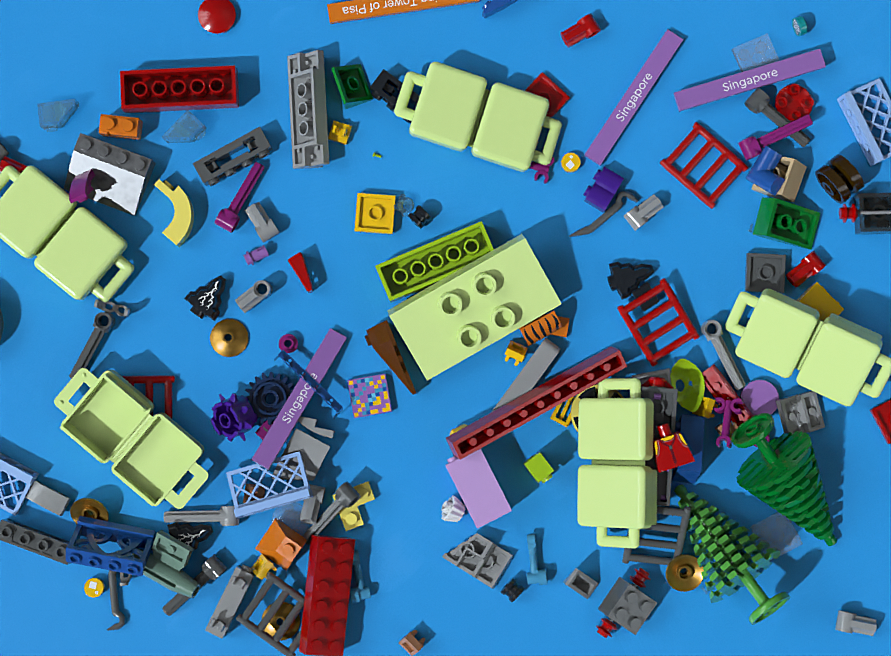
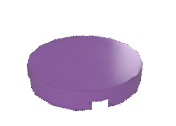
M755 380L743 388L740 399H742L753 416L761 413L771 415L777 409L776 401L779 400V394L771 383L765 380Z

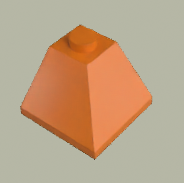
M275 518L255 549L287 571L307 542V539Z

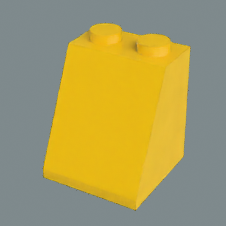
M818 282L808 288L796 300L816 309L820 314L819 320L821 321L830 317L831 313L839 316L844 310L839 302Z

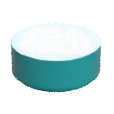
M802 16L793 18L792 26L797 36L805 35L807 33L805 19Z

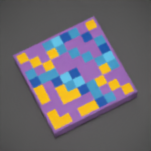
M386 374L347 380L354 418L392 412Z

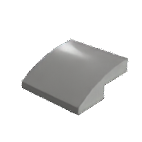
M808 391L776 401L784 434L789 432L793 434L796 431L808 433L825 427L816 392Z

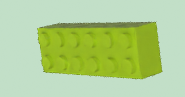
M481 221L380 263L375 267L390 303L428 288L494 249Z

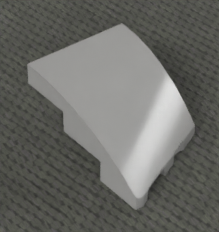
M296 428L282 456L300 451L307 478L313 481L331 446ZM297 457L291 458L286 465L294 471L299 465ZM277 464L273 475L277 476L282 467L281 465ZM285 468L280 479L290 480L293 472ZM296 475L294 480H303V478Z
M476 533L469 540L462 542L458 547L449 553H445L442 557L494 589L514 556Z

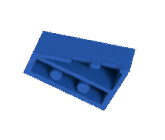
M682 414L679 421L676 420L675 432L679 431L682 434L695 461L672 468V481L695 484L701 474L705 417Z

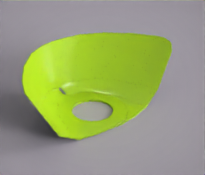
M679 359L671 369V385L676 388L677 380L683 381L684 389L681 392L678 391L677 402L690 412H695L698 410L704 397V377L695 364L686 359Z

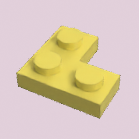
M369 481L353 487L361 495L360 499L349 508L344 507L339 512L346 531L364 525L358 506L375 500Z

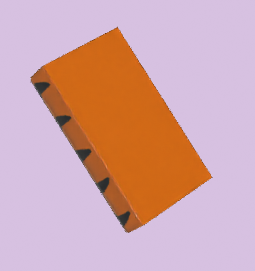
M552 311L521 328L520 332L528 346L558 331L562 328V325L555 311Z

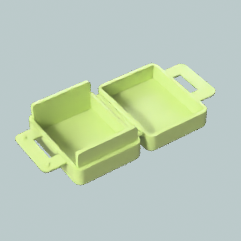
M432 62L426 76L413 71L406 73L394 113L398 117L411 121L409 133L412 136L459 152L464 151L469 146L472 147L471 152L473 156L520 172L527 171L532 161L543 165L550 164L562 123L557 119L546 116L549 108L547 98L499 82L493 84L491 89L487 90V80L484 77L440 62ZM414 84L422 87L415 110L407 108ZM542 127H545L549 131L543 150L540 152L535 149Z
M6 166L0 173V191L9 180H12L13 184L0 198V239L27 259H32L36 255L35 267L74 299L83 300L91 292L102 302H108L134 271L133 264L121 255L127 248V241L85 207H79L75 210L77 202L70 203L69 193L35 166H27L22 173L18 172L13 166ZM115 264L120 270L107 286L103 288L98 282L111 266Z
M772 289L763 290L760 298L747 292L739 293L725 324L727 331L741 337L735 350L738 357L783 378H789L796 368L800 370L796 378L800 386L847 407L853 405L859 392L873 398L880 396L891 375V358L880 353L883 345L880 334L831 313L830 317L821 321L819 320L820 314L816 309ZM749 305L754 307L747 326L744 327L738 323L746 306ZM874 363H877L882 367L873 384L870 385L865 380Z
M81 368L55 398L54 404L67 415L62 421L60 429L99 462L107 463L112 461L114 463L112 465L113 474L151 506H158L166 499L175 508L181 509L208 479V472L196 463L204 453V446L167 414L161 412L154 415V417L151 416L154 404L115 370H107L97 378L86 368ZM85 382L90 389L74 407L69 400ZM189 471L194 477L178 495L173 489Z
M606 378L598 383V398H582L579 401L578 455L582 459H592V465H581L578 468L577 521L581 526L597 527L596 542L601 547L635 549L639 546L640 529H648L652 525L657 524V470L645 466V461L653 457L654 404L649 398H641V381L638 378ZM609 390H630V398H609ZM607 527L628 528L629 536L607 535Z

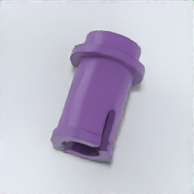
M264 245L249 253L246 251L247 254L243 255L247 264H252V266L254 262L269 256Z

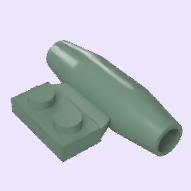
M160 530L156 534L151 548L153 549V554L150 553L143 575L173 592L194 598L200 589V584L182 570L188 565L194 548ZM132 553L134 558L140 559L138 555Z

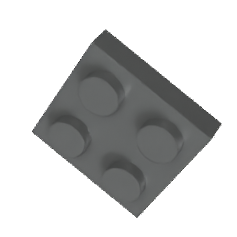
M746 253L745 292L762 293L765 289H772L783 294L786 255Z

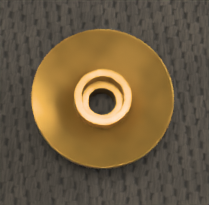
M225 319L213 327L210 334V342L218 354L225 357H234L245 350L248 344V332L239 321ZM227 334L232 336L230 341L225 340Z
M81 498L75 501L70 510L71 517L76 524L79 516L104 521L109 519L106 507L99 501L91 498Z
M683 554L669 562L666 568V579L673 589L687 592L699 586L703 580L701 572L704 569L703 566L699 567L698 558ZM686 568L684 573H680L681 569Z
M283 602L264 631L273 637L281 626L277 624V619L281 618L284 621L294 606ZM272 604L265 609L262 615V619L268 612ZM299 614L280 641L291 638L298 631L300 626Z

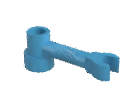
M535 534L527 535L531 572L527 573L528 584L539 583V585H547L546 569L538 570Z
M358 550L354 551L353 569L357 587L350 588L352 604L371 598L369 587L364 586Z

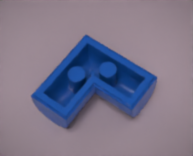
M765 146L747 174L746 179L776 196L785 181L784 178L773 173L782 155Z

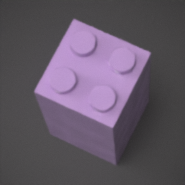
M481 449L461 460L456 456L447 459L448 464L445 466L477 528L512 511Z

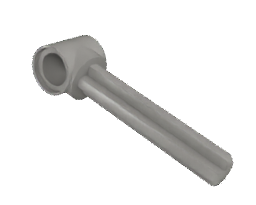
M715 320L705 321L701 326L702 334L706 337L707 341L711 340L736 390L743 388L745 382L721 336L723 332L720 323ZM710 323L714 324L716 328L713 334L707 332V326Z
M222 506L220 510L165 511L163 516L165 523L220 522L222 526L239 525V518L235 517L234 506Z

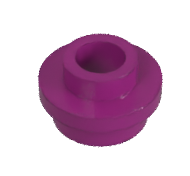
M285 334L279 340V348L286 353H292L298 347L296 337L291 334ZM290 340L292 345L286 347L285 341Z

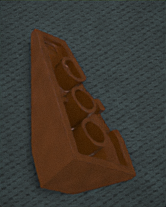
M386 320L366 330L368 335H365L368 346L372 345L374 350L413 395L417 394L388 321Z

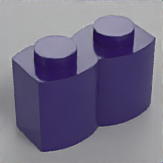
M606 167L602 171L598 169L593 178L596 182L593 187L589 185L583 194L586 196L584 200L586 203L603 213L624 180L623 177Z

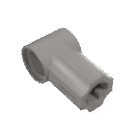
M653 194L638 207L635 206L627 212L624 218L636 231L648 222L650 217L660 211L663 205L658 197Z
M260 202L254 203L245 210L256 227L255 230L263 243L280 233L272 219H269Z
M257 281L254 286L235 299L240 309L246 313L272 294V285L267 281ZM261 284L267 286V292L263 295L258 291Z
M309 484L314 497L303 500L300 521L307 524H316L320 504L323 503L325 487Z
M838 611L835 630L874 636L877 627L875 619L857 616L851 612Z

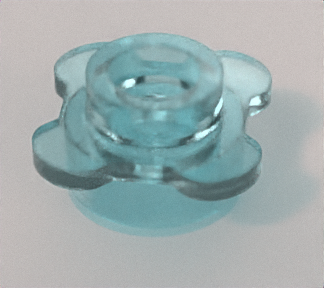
M401 194L398 202L394 204V209L401 212L403 217H408L409 212L414 209V202L411 198L406 197L405 194Z

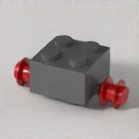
M641 567L639 570L635 569V576H629L633 582L632 584L619 577L598 609L609 617L608 619L601 618L603 622L601 626L596 625L599 628L597 632L603 637L607 638L608 635L612 637L610 633L612 629L617 630L615 622L636 635L656 606V601L638 590L639 587H646L644 584L646 580H651L648 578L650 574Z

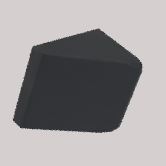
M646 282L631 293L634 299L652 288ZM654 296L639 307L646 311L657 304L659 300L657 296Z

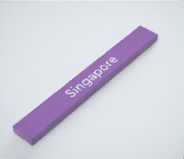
M667 29L585 153V157L599 166L602 164L683 41L682 38Z
M817 49L675 92L674 98L678 110L681 112L825 68L826 65L821 50Z
M331 328L305 369L319 384L347 340V337ZM302 378L299 379L252 458V461L268 470L315 393Z

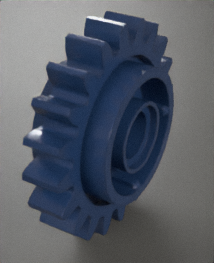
M270 372L269 378H267L265 373H262V380L256 376V384L249 382L252 389H245L246 392L250 393L246 397L254 413L257 415V419L261 417V424H264L266 419L268 420V425L272 424V421L277 418L293 391L290 388L294 384L290 383L287 385V377L281 380V374H278L274 378L273 372ZM270 393H273L276 397L273 404L266 402V396Z

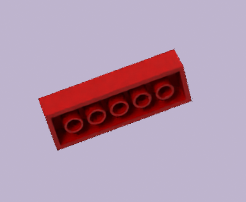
M235 65L120 71L121 109L125 113L239 108L238 70Z
M311 535L299 652L305 655L343 656L355 539Z

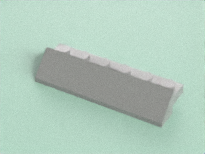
M315 50L309 53H297L287 56L293 169L323 168V165L329 164L324 53L322 50Z

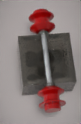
M860 193L854 196V203H852L851 207L843 204L842 208H839V218L843 220V223H846L847 219H851L852 223L855 222V235L891 234V193Z

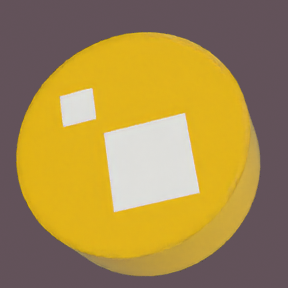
M575 153L565 154L561 160L563 170L569 173L578 170L580 166L578 155Z
M91 578L84 585L85 593L92 598L100 596L105 589L104 582L99 578Z

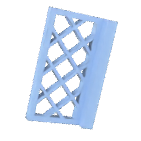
M880 78L837 98L870 167L891 157V143L883 140L885 131L891 133V129L886 127L888 120H891V100ZM874 85L879 90L878 97L869 93ZM858 93L864 96L862 104L856 102L854 94ZM868 98L876 100L874 109L865 106ZM880 102L886 104L888 108L887 113L878 111ZM864 110L873 113L871 121L864 118ZM876 114L885 117L883 126L874 123ZM872 127L881 129L879 138L873 136L871 132ZM881 143L890 147L888 154L884 156L880 150Z
M301 452L276 458L273 464L277 463L282 466L277 476L268 472V469L261 468L262 466L259 464L226 472L235 507V517H246L314 497L309 486ZM297 457L299 465L294 471L286 465L291 458ZM257 468L263 471L259 481L250 477L252 471ZM285 468L293 472L288 483L280 479ZM241 474L245 476L240 487L234 484L232 475ZM266 474L275 478L270 488L261 484ZM296 475L303 478V487L296 488L291 485ZM248 479L257 483L252 493L243 489ZM278 480L287 485L282 493L273 491ZM259 486L268 490L266 496L261 499L255 496ZM241 491L250 495L246 503L239 505L238 496Z
M0 453V472L4 471L9 478L7 482H0V500L3 501V503L0 502V508L16 516L39 473ZM21 480L26 483L24 491L18 492L14 482ZM10 483L14 494L5 496L2 485ZM15 496L17 501L15 509L8 506L6 498Z

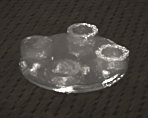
M295 502L278 507L273 513L272 523L277 518L301 536L310 527V524L300 521L303 506Z

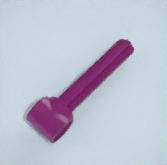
M805 115L757 139L751 136L738 144L747 161L760 155L761 149L765 146H769L811 126L813 121L809 115Z
M254 163L228 209L224 208L219 212L215 220L216 225L230 233L235 230L240 220L238 213L265 169L262 164Z

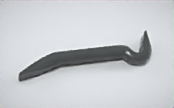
M620 192L613 206L589 226L569 235V237L587 235L594 232L623 206L622 197H627L636 203L638 200L631 192Z
M109 570L112 614L114 617L117 616L120 621L107 630H118L124 626L126 620L124 614L119 611L116 571Z

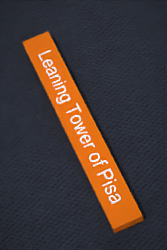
M352 0L327 4L330 24L475 3L479 2V0Z

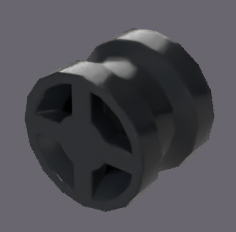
M419 205L413 213L408 215L410 220L420 229L424 227L426 221L432 219Z
M512 578L500 592L503 595H507L509 601L513 602L525 588L517 585L516 580Z

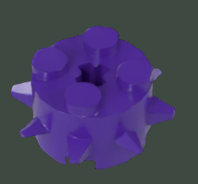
M232 393L230 398L225 399L219 394L221 402L216 403L212 407L213 418H211L213 428L219 435L223 434L228 437L227 439L230 442L237 436L246 441L244 433L250 431L254 423L257 422V415L248 402V398Z

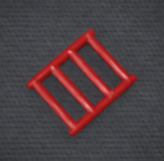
M695 122L694 129L666 160L660 161V164L703 203L713 209L716 204L714 202L737 176L749 167L702 125ZM700 134L707 140V143L680 172L672 164ZM714 146L722 154L696 184H693L687 178V175ZM729 159L736 167L708 197L700 189L724 162Z
M665 278L659 281V285L625 306L617 307L652 367L658 363L659 359L689 340H695L700 337ZM664 290L669 300L634 322L629 312ZM670 308H675L679 315L677 318L643 338L638 328ZM681 323H684L688 333L655 354L652 353L648 344Z
M122 376L133 386L137 383H145V397L152 403L153 383H165V414L172 419V383L175 382V376Z

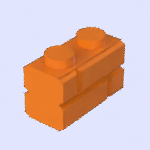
M101 114L99 134L103 137L141 140L143 122L140 118Z

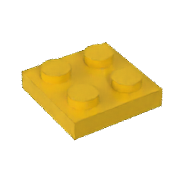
M357 193L354 231L393 235L396 196Z

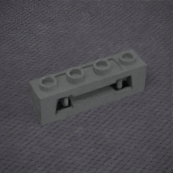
M258 127L194 162L193 165L202 182L206 186H213L220 182V178L234 175L237 172L236 169L252 165L254 163L253 160L260 157L262 159L270 154L269 151L273 149L262 129ZM245 144H247L251 151L250 153L248 151L220 166L221 169H219L217 163H215L216 160L218 162L245 148Z
M10 519L1 520V541L66 565L71 564L66 562V547L69 541Z

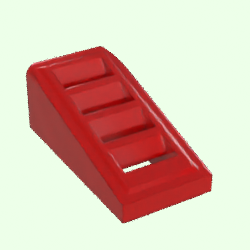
M299 252L289 258L288 262L307 292L311 293L313 292L304 257Z

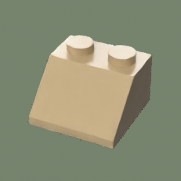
M782 157L773 173L785 179L776 196L753 184L752 190L783 201L794 202L807 167L794 158Z

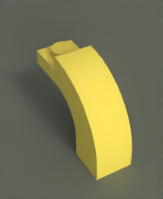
M158 179L154 185L172 201L175 210L172 222L162 233L180 247L188 238L193 227V206L187 194L179 186L172 191L174 187L165 180L163 183Z

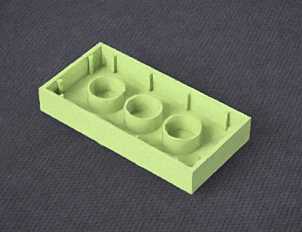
M521 234L387 311L426 380H429L562 303L527 240Z

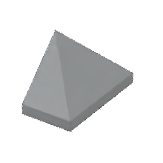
M577 568L563 581L568 587L586 599L590 597L599 584Z

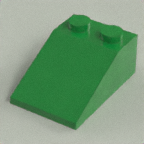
M762 197L753 235L811 250L820 212L777 198Z

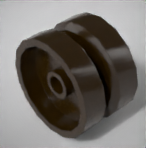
M837 154L829 160V166L823 165L815 171V175L825 192L836 202L843 204L851 198V192L857 193L864 187V182L856 168L845 157Z

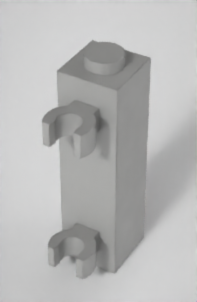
M244 564L242 566L238 565L235 568L205 631L221 639L225 637L255 576L252 568Z

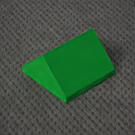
M361 64L331 68L345 109L373 100Z

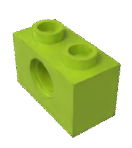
M537 452L523 463L538 483L540 481L545 483L553 477L551 473L554 470L540 452Z

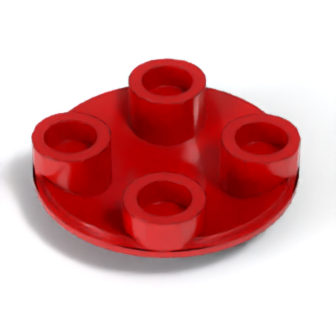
M205 0L199 7V22L210 33H226L235 22L236 11L229 0Z
M798 84L782 88L775 99L776 110L790 122L809 115L814 105V100L810 93Z

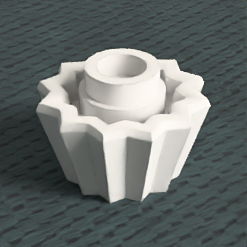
M452 495L442 505L441 519L451 522L460 521L465 511V505Z

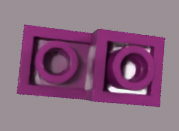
M92 169L76 175L73 179L69 192L70 203L76 201L81 203L89 198V194L93 190L91 180L95 177Z

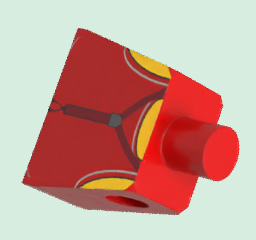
M669 423L657 426L660 437L653 439L656 469L659 473L695 461L679 431L671 433Z

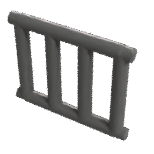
M657 506V514L681 516L680 525L657 523L646 530L678 533L677 542L640 538L639 546L675 549L673 558L682 555L691 507L685 506L684 509ZM624 548L622 562L628 564L629 561L668 565L673 558L632 554V548Z
M268 572L267 580L242 615L239 614L236 620L285 656H295L294 652L300 645L301 630L289 647H286L279 641L304 607L305 596L273 573ZM275 584L282 589V592L257 626L249 618L271 586ZM288 595H290L298 602L272 637L264 629Z

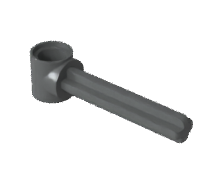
M759 88L744 103L753 113L759 114L762 112L779 128L791 123L769 104L770 97ZM801 130L790 135L802 147H805L810 141V138Z
M100 312L95 316L93 324L95 328L69 375L71 379L81 368H87L104 334L109 333L110 329L115 325L116 320L113 314ZM103 316L109 318L107 326H103L101 323Z
M348 481L336 490V500L317 519L316 524H313L302 536L307 539V545L311 543V535H319L344 507L349 508L360 499L361 495Z
M214 554L202 565V571L194 580L200 584L201 588L210 579L216 580L227 570V567ZM177 593L163 606L164 613L171 616L190 597Z

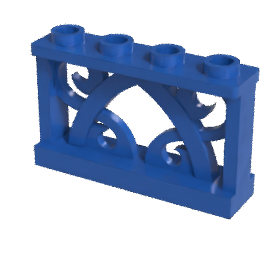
M79 516L77 526L66 547V562L142 576L151 550H153L151 548L155 540V530ZM80 536H85L87 539H80ZM111 541L116 542L122 549L113 553H105L97 544ZM138 548H144V551L142 552ZM132 553L138 555L140 559L134 558Z

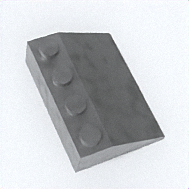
M80 133L73 150L64 190L70 192L75 176L92 169L95 177L91 180L93 190L89 194L88 199L135 216L156 163L152 159Z

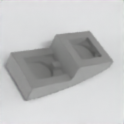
M302 416L299 418L298 421L312 432L328 438H334L335 431L316 427L317 419Z
M34 480L25 497L59 516L63 515L71 500L62 493L52 490Z

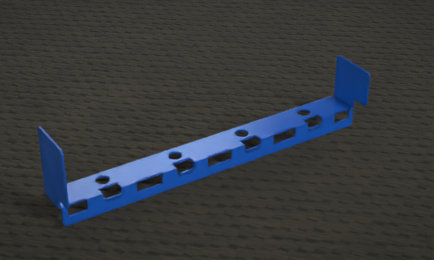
M284 350L278 354L274 361L280 357L292 368L300 378L337 412L333 417L335 419L343 411V407Z

